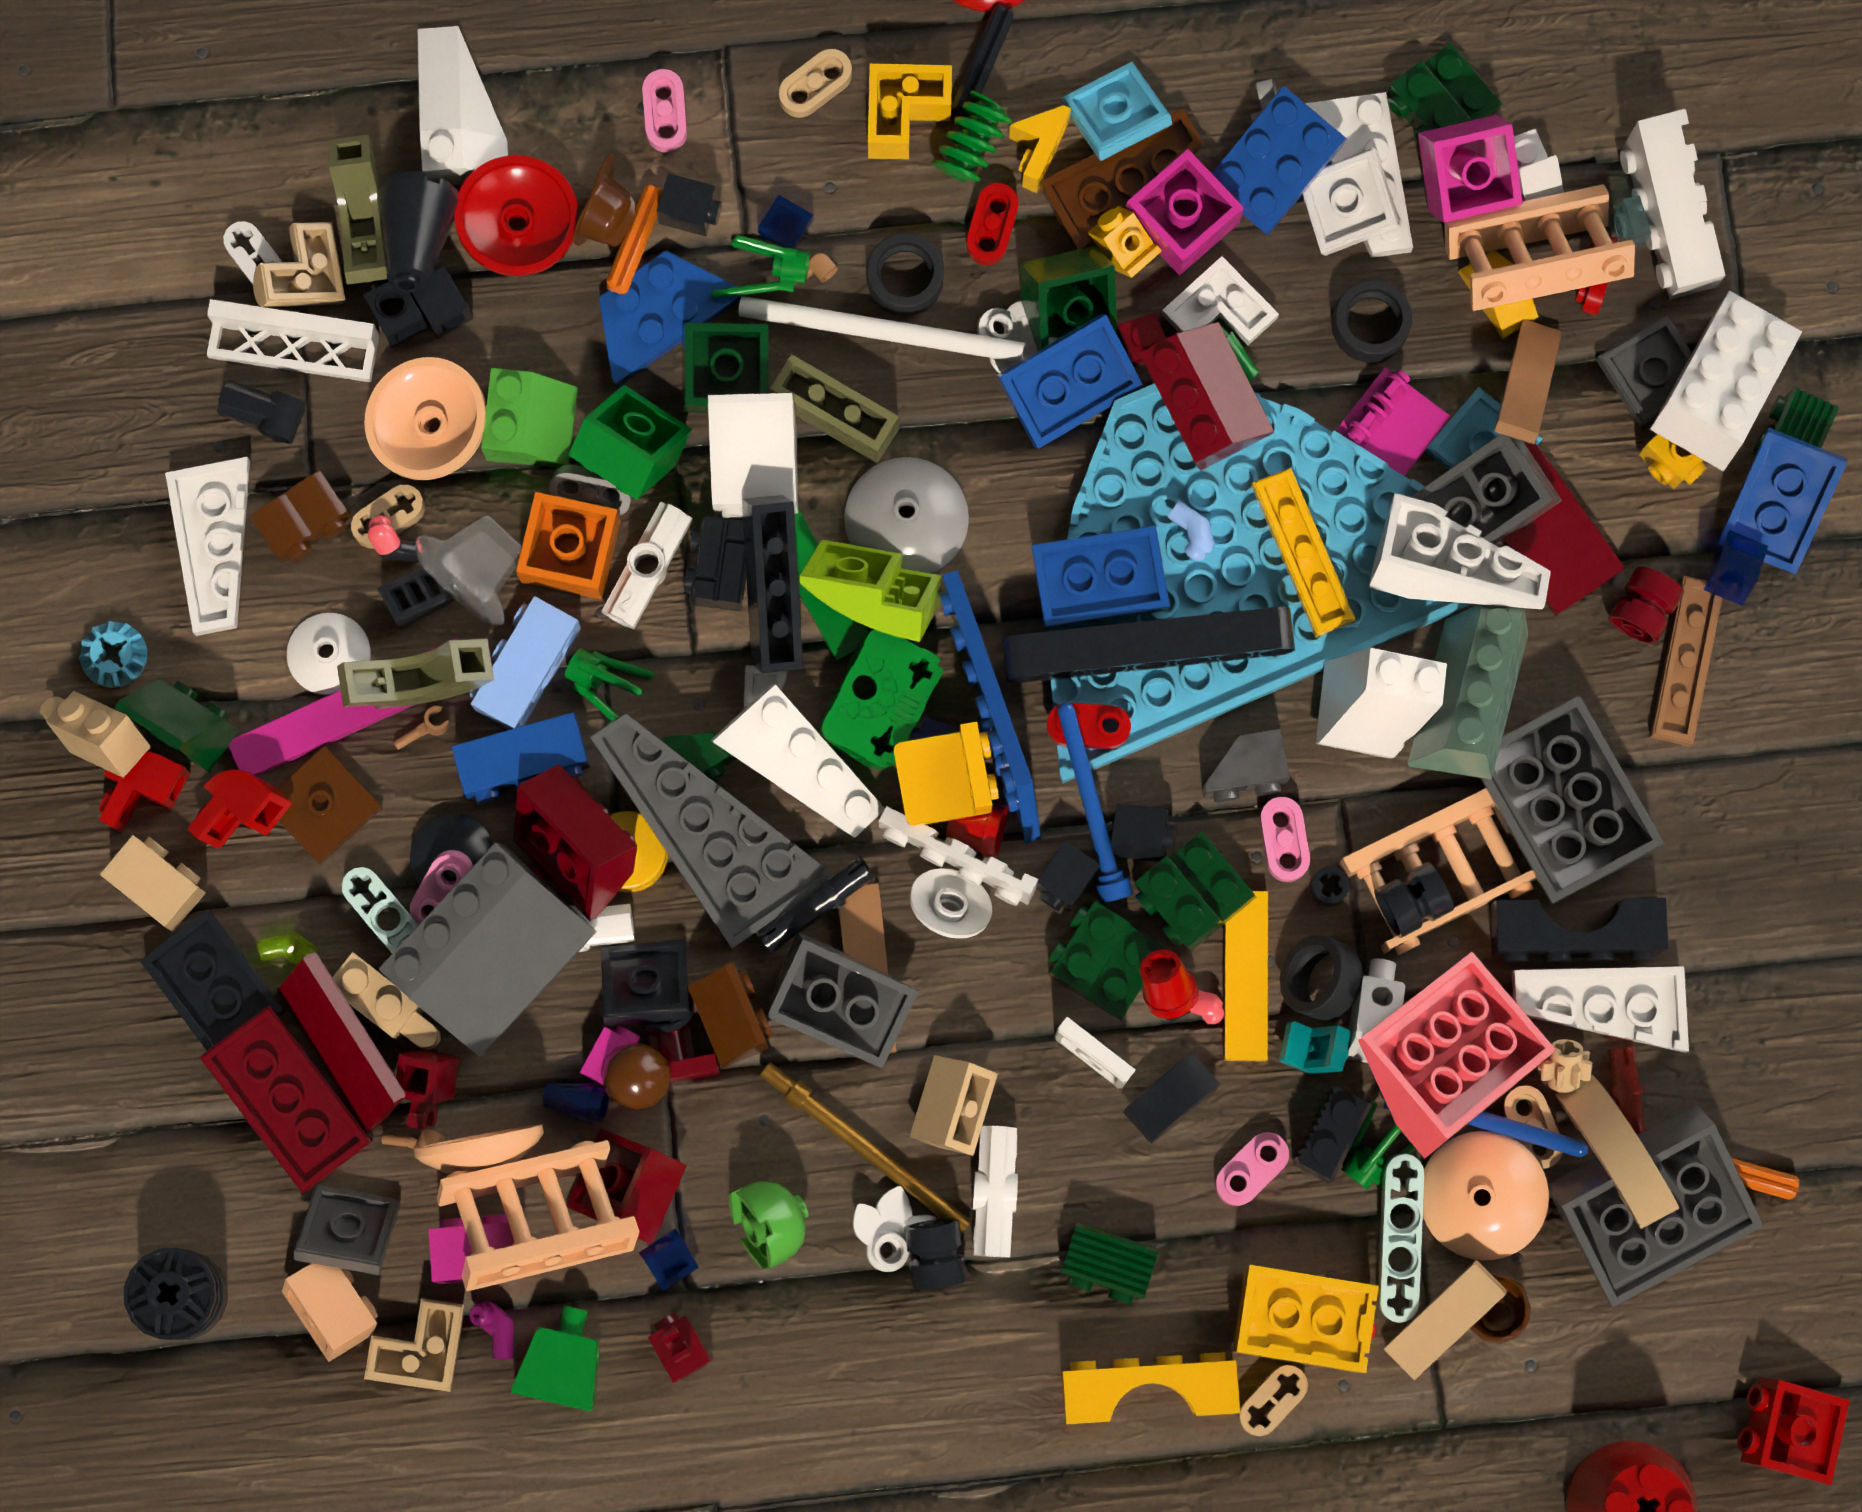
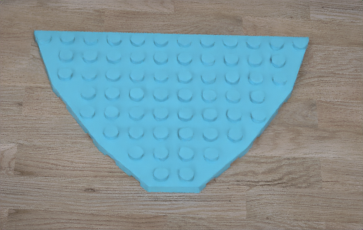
M1155 383L1116 399L1073 505L1067 540L1156 526L1170 609L1169 611L1053 628L1052 631L1287 607L1291 610L1296 650L1289 654L1050 680L1053 708L1063 702L1114 705L1123 709L1130 718L1131 731L1127 741L1122 746L1116 749L1085 748L1091 771L1324 670L1326 661L1368 648H1376L1475 605L1409 599L1369 588L1375 554L1394 493L1411 497L1426 486L1414 479L1410 480L1393 470L1382 459L1338 432L1328 430L1315 422V418L1302 410L1287 404L1281 405L1260 397L1261 394L1255 393L1275 433L1200 471ZM1291 468L1356 619L1354 623L1316 638L1251 487L1253 482ZM1179 500L1205 517L1210 523L1214 546L1212 552H1207L1204 560L1195 561L1186 554L1185 547L1190 542L1187 530L1168 518ZM1107 719L1102 723V727L1106 732L1112 733L1118 729L1117 723L1112 719ZM1056 744L1059 776L1063 784L1075 779V774L1067 747Z

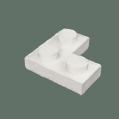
M1223 256L1167 305L1161 314L1179 333L1212 324L1220 317L1247 346L1276 321L1279 316L1276 310Z

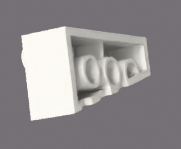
M1686 109L1638 121L1625 142L1623 150L1620 151L1623 171L1625 174L1631 175L1634 184L1632 189L1634 207L1637 212L1643 213L1645 219L1644 238L1649 250H1654L1658 261V265H1656L1658 283L1662 289H1667L1670 300L1716 288L1725 277L1713 223L1711 221L1704 222L1703 215L1707 213L1708 201L1704 185L1695 183L1693 177L1695 174L1694 161L1698 160L1694 143L1686 145L1683 136L1682 125L1689 123Z

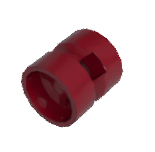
M1637 566L1625 586L1628 596L1618 599L1608 620L1625 635L1643 643L1656 644L1668 623L1664 615L1674 612L1684 594V590L1676 581L1665 574L1648 567Z

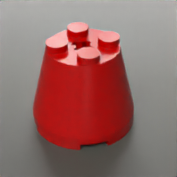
M1639 1441L1610 1443L1586 1456L1570 1478L1566 1497V1512H1638L1640 1509L1637 1503L1639 1498L1645 1500L1643 1512H1698L1696 1492L1683 1466L1663 1449Z

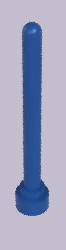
M1063 702L1058 706L1057 712L1098 863L1100 864L1101 874L1098 876L1100 883L1096 885L1100 902L1122 899L1133 894L1128 876H1124L1122 869L1117 868L1074 707L1069 702Z
M1385 1101L1383 1109L1389 1110ZM1481 1112L1468 1123V1125L1576 1157H1583L1588 1153V1145L1583 1140L1488 1112Z

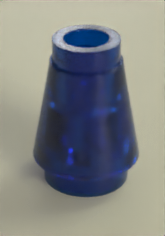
M548 1082L543 1096L544 1107L551 1108L554 1111L589 1125L593 1121L603 1122L609 1105V1096L605 1088H601L599 1083Z

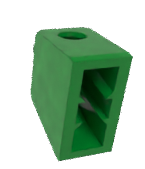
M563 1305L557 1331L543 1327L537 1328L513 1383L511 1393L590 1412L595 1411L600 1341L582 1337L588 1311Z

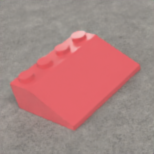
M1473 952L1469 953L1358 1041L1396 1125L1424 1159L1556 1051Z

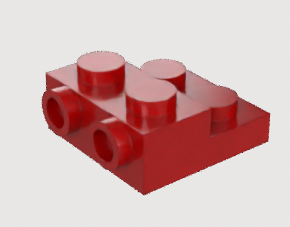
M1759 1376L1758 1383L1754 1384L1747 1394V1405L1752 1411L1748 1427H1744L1740 1431L1737 1440L1738 1449L1742 1452L1740 1462L1832 1485L1850 1400L1782 1380Z

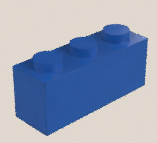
M574 712L451 746L464 795L469 801L476 799L477 804H485L500 799V792L517 788L518 791V785L558 764L570 776H575L576 778L583 775L582 769L590 768L580 726Z

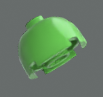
M772 1181L754 1182L741 1187L729 1195V1208L733 1223L736 1225L742 1222L747 1238H740L752 1260L761 1269L776 1267L797 1253L803 1245L806 1226L804 1220L809 1216L807 1207L799 1195L793 1196L786 1187Z

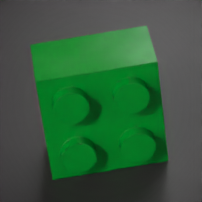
M623 385L584 418L568 455L581 463L585 469L598 474L616 486L620 492L639 500L676 466L692 429L626 385Z

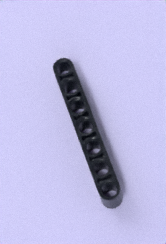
M1287 607L1019 634L1002 640L1006 678L1009 683H1027L1289 654L1296 650L1291 610Z

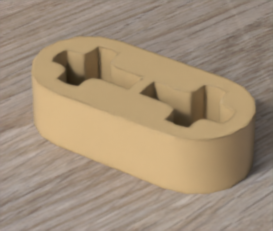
M398 485L354 515L351 522V531L356 541L363 547L374 548L369 541L368 533L363 536L361 533L365 530L363 523L379 515L388 517L392 522L391 527L394 528L397 535L401 534L423 517L425 512L423 497L415 487L410 485ZM404 496L407 500L416 499L411 503L414 509L411 513L407 514L404 510H399L390 516L393 511L399 508L397 500L400 497Z
M1284 1365L1277 1367L1266 1377L1240 1407L1238 1420L1245 1432L1255 1436L1268 1435L1282 1422L1307 1393L1308 1382L1303 1371L1296 1366ZM1281 1374L1285 1377L1294 1374L1298 1378L1294 1384L1298 1389L1297 1393L1293 1395L1287 1392L1277 1401L1273 1397L1281 1386L1277 1378ZM1269 1400L1273 1406L1265 1415L1269 1421L1267 1426L1263 1427L1257 1424L1251 1427L1248 1423L1251 1419L1248 1409L1251 1406L1259 1409Z

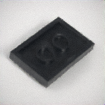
M209 909L140 960L141 964L206 1051L269 1005L278 1016L286 1012L285 1008Z

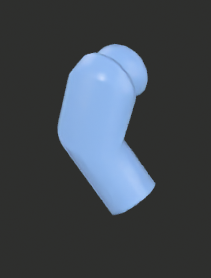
M1179 500L1168 518L1187 530L1190 542L1185 547L1186 554L1195 561L1204 560L1207 552H1212L1214 546L1210 523L1205 517Z

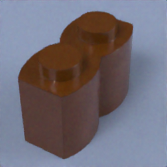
M321 471L308 476L285 494L265 504L250 516L276 557L282 563L287 560L294 563L303 559L312 551L311 545L322 537L329 540L338 536L347 528L345 522L352 517Z

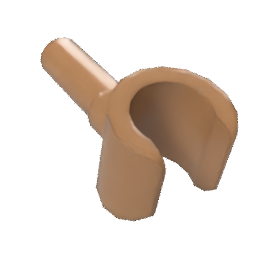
M818 253L809 261L807 279L814 274L821 283H824L836 274L838 268L826 254Z
M430 707L425 713L424 722L393 741L396 748L399 750L428 733L435 736L444 734L448 729L449 720L439 726H434L429 722L431 717L438 715L442 711V707Z
M428 1128L421 1130L418 1139L411 1136L382 1135V1144L403 1146L411 1149L445 1140L444 1135Z

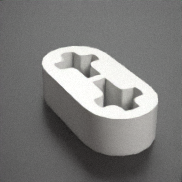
M245 221L236 222L226 229L223 236L224 245L252 285L258 262L261 260L264 263L282 262L253 224ZM242 234L245 238L251 237L249 242L255 252L248 255L243 247H237L238 242L236 238Z

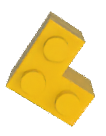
M870 64L868 159H909L910 120L951 121L952 65Z

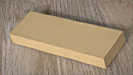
M1476 1260L1384 1347V1350L1415 1380L1506 1295L1507 1290Z

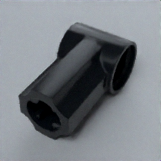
M229 380L223 386L219 396L217 413L219 416L257 428L258 432L273 440L292 444L307 404L286 393L272 391L270 394Z

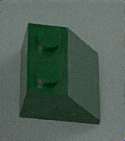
M1096 246L1019 263L1021 302L1038 351L1100 314L1107 315L1117 334L1115 265Z
M159 678L119 700L114 707L117 711L126 714L142 730L209 773L239 732L227 722L230 717L229 713L211 701L205 707L197 703L195 699L198 694L179 681L172 687Z

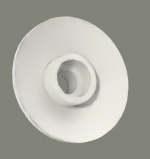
M321 613L306 619L294 630L287 646V663L292 676L302 687L319 695H331L340 691L338 665L343 662L370 661L371 658L369 640L363 629L351 618L337 613ZM325 644H330L334 648L333 654L328 658H322L319 655L320 648Z
M933 869L921 874L911 888L910 904L916 917L927 928L950 938L972 937L986 928L992 916V903L987 891L981 884L978 887L963 880L957 875L959 871L953 869Z

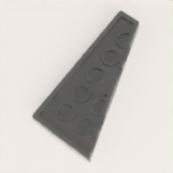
M626 713L621 714L589 736L731 948L744 941L821 886L820 881L826 876L832 878L834 876L833 873L815 861L806 852L784 837Z

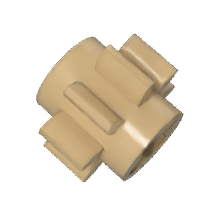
M1561 1039L1553 1042L1552 1046L1556 1051L1538 1066V1070H1541V1080L1547 1081L1548 1086L1557 1092L1569 1093L1576 1091L1580 1088V1080H1591L1592 1062L1589 1061L1590 1052L1583 1051L1582 1045L1573 1040Z

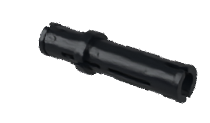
M859 856L832 878L826 876L820 881L821 886L764 928L758 930L759 936L765 937L762 941L768 949L776 952L778 948L796 936L798 932H802L834 907H843L847 904L846 899L868 882L873 881L876 877L872 871L869 872L871 868L866 861Z

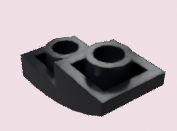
M1191 1053L1147 1088L1125 1108L1123 1113L1152 1144L1180 1123L1186 1113L1212 1095L1218 1089L1220 1083L1196 1056Z

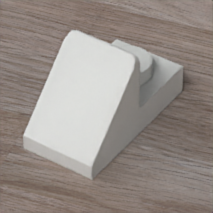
M1536 129L1514 136L1522 201L1564 193L1557 156H1547Z

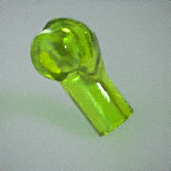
M295 932L257 941L258 952L262 961L284 956L297 966L302 958L314 952L319 956L315 945Z

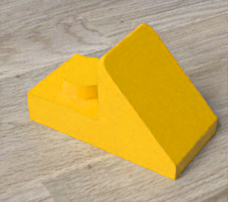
M1063 105L1010 125L1009 138L1029 147L1022 158L1018 170L1024 173L1023 188L1035 193L1038 192L1040 181L1044 179L1070 122L1071 108Z

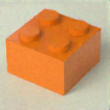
M535 492L516 570L520 582L602 600L621 523L618 510Z

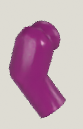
M490 1301L476 1303L470 1310V1320L475 1326L479 1325L492 1336V1359H514V1322L512 1317L496 1303Z

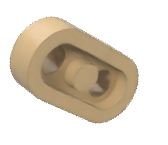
M836 49L823 50L786 77L779 88V100L782 109L793 117H806L843 91L849 85L852 78V65L848 56ZM829 69L839 72V75L834 79H829L824 74ZM798 93L807 96L806 101L803 103H796L792 98Z
M1519 1086L1506 1094L1502 1102V1113L1505 1118L1559 1133L1546 1099L1538 1089L1532 1086ZM1523 1100L1529 1104L1530 1112L1527 1116H1521L1516 1111L1518 1101ZM1515 1139L1533 1153L1543 1169L1554 1166L1562 1157L1563 1152L1546 1148V1153L1543 1156H1538L1533 1152L1532 1143Z

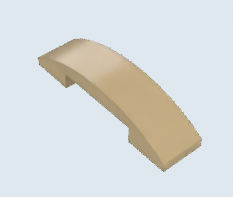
M1591 1075L1590 1081L1581 1080L1580 1088L1576 1091L1555 1094L1556 1099L1576 1130H1580L1617 1187L1620 1198L1640 1229L1679 1209L1673 1194L1635 1131L1616 1103L1593 1075Z

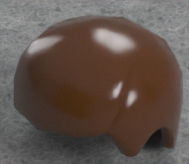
M630 1043L616 1047L606 1057L601 1078L605 1091L611 1099L624 1107L639 1110L655 1106L667 1094L671 1081V1071L667 1060L661 1053L642 1043Z
M1493 1274L1492 1276L1507 1290V1293L1470 1329L1483 1341L1503 1344L1518 1338L1525 1330L1530 1320L1531 1306L1526 1290L1512 1277Z

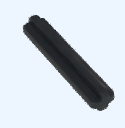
M996 5L993 8L951 105V113L955 116L969 118L963 111L962 105L964 102L976 103L971 97L970 91L982 94L1013 22L1014 12L1000 5Z

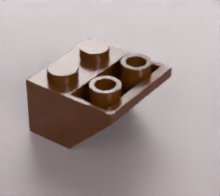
M734 962L688 986L722 1069L769 1050L765 1039L773 1037V1034L762 1008L753 1011L749 1000L757 996L746 969L737 972Z

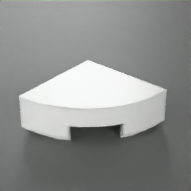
M746 665L744 709L770 685L775 684L782 690L788 671L761 673L754 666Z

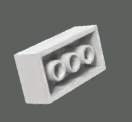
M1729 291L1710 319L1650 430L1724 471L1746 439L1802 331Z

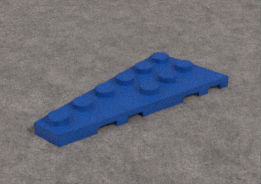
M958 570L943 574L942 579L945 591L938 593L944 616L952 615L955 626L950 627L956 650H963L966 661L962 662L964 673L969 686L974 685L978 695L974 697L980 716L978 717L981 732H987L992 750V763L997 777L1001 776L1006 804L1009 812L1015 811L1025 844L1041 839L1033 781Z

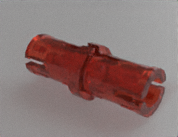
M1627 1047L1626 1049L1608 1050L1614 1088L1610 1089L1611 1097L1616 1098V1105L1635 1133H1643L1647 1131L1641 1094L1645 1093L1644 1085L1639 1084L1635 1055L1636 1048Z

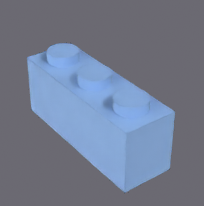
M536 596L533 597L529 605L526 603L521 605L513 619L512 625L516 628L509 640L502 639L495 648L491 657V661L494 662L492 667L494 680L470 692V697L473 698L471 706L475 712L507 730L525 726L582 629L577 619Z

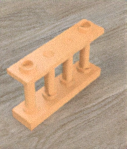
M1604 184L1522 201L1521 205L1445 222V251L1449 260L1468 256L1475 273L1470 274V302L1473 311L1634 277L1635 244L1633 240L1612 243L1605 229L1608 226L1609 193ZM1588 230L1595 247L1572 252L1565 235ZM1548 239L1556 256L1532 261L1525 244ZM1508 248L1515 265L1492 269L1485 252Z
M1486 788L1344 857L1338 863L1348 877L1357 874L1359 880H1365L1378 908L1379 905L1376 901L1374 890L1385 884L1379 872L1382 869L1379 862L1394 855L1397 862L1402 861L1406 871L1409 872L1422 865L1417 855V852L1420 851L1417 844L1432 837L1434 843H1440L1469 901L1455 907L1454 911L1435 921L1428 920L1422 923V928L1403 938H1399L1387 923L1394 938L1381 945L1384 954L1393 949L1396 950L1398 956L1421 945L1418 937L1507 893L1510 899L1513 900L1534 889L1531 882L1536 879L1535 874L1532 870L1521 874L1492 818V815L1495 814L1492 807L1495 804ZM1467 819L1470 820L1472 825L1477 824L1506 880V883L1485 893L1454 836L1457 833L1455 825Z
M608 1140L598 1143L583 1141L568 1150L474 1172L459 1170L440 1180L437 1194L438 1205L444 1206L457 1203L473 1252L465 1258L461 1275L466 1292L634 1251L640 1232L635 1217L624 1219L615 1217L599 1172L600 1168L605 1167L610 1151ZM582 1173L598 1220L595 1226L583 1229L573 1227L557 1180L558 1178ZM540 1183L557 1233L554 1236L537 1240L536 1237L531 1236L516 1188ZM499 1193L515 1243L512 1246L495 1250V1248L489 1247L474 1198Z

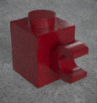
M422 1048L399 1054L396 1079L406 1093L404 1099L411 1101L407 1119L409 1127L424 1130L426 1125L435 1126L438 1114L436 1104L454 1098L459 1056Z
M674 1312L652 1325L656 1333L650 1335L648 1339L673 1383H677L713 1362L688 1316L685 1315L678 1319Z

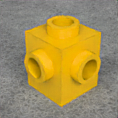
M1659 434L1639 454L1649 465L1648 469L1651 475L1663 485L1668 483L1673 489L1684 480L1691 485L1708 468L1702 463L1703 459Z

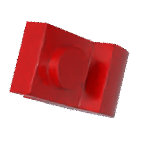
M146 752L124 778L106 770L103 775L117 785L114 790L109 789L104 795L99 806V812L102 814L98 820L108 827L123 833L142 796L172 810L191 772L182 765L153 752Z
M236 769L227 770L215 775L204 785L213 797L199 810L195 820L187 829L197 839L221 849L241 823L267 836L293 803L275 786L251 773Z

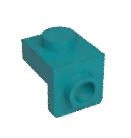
M1295 1021L1288 1022L1279 1060L1283 1064L1312 1075L1341 1072L1349 1054L1348 1043L1351 1030L1339 1025L1310 1028Z

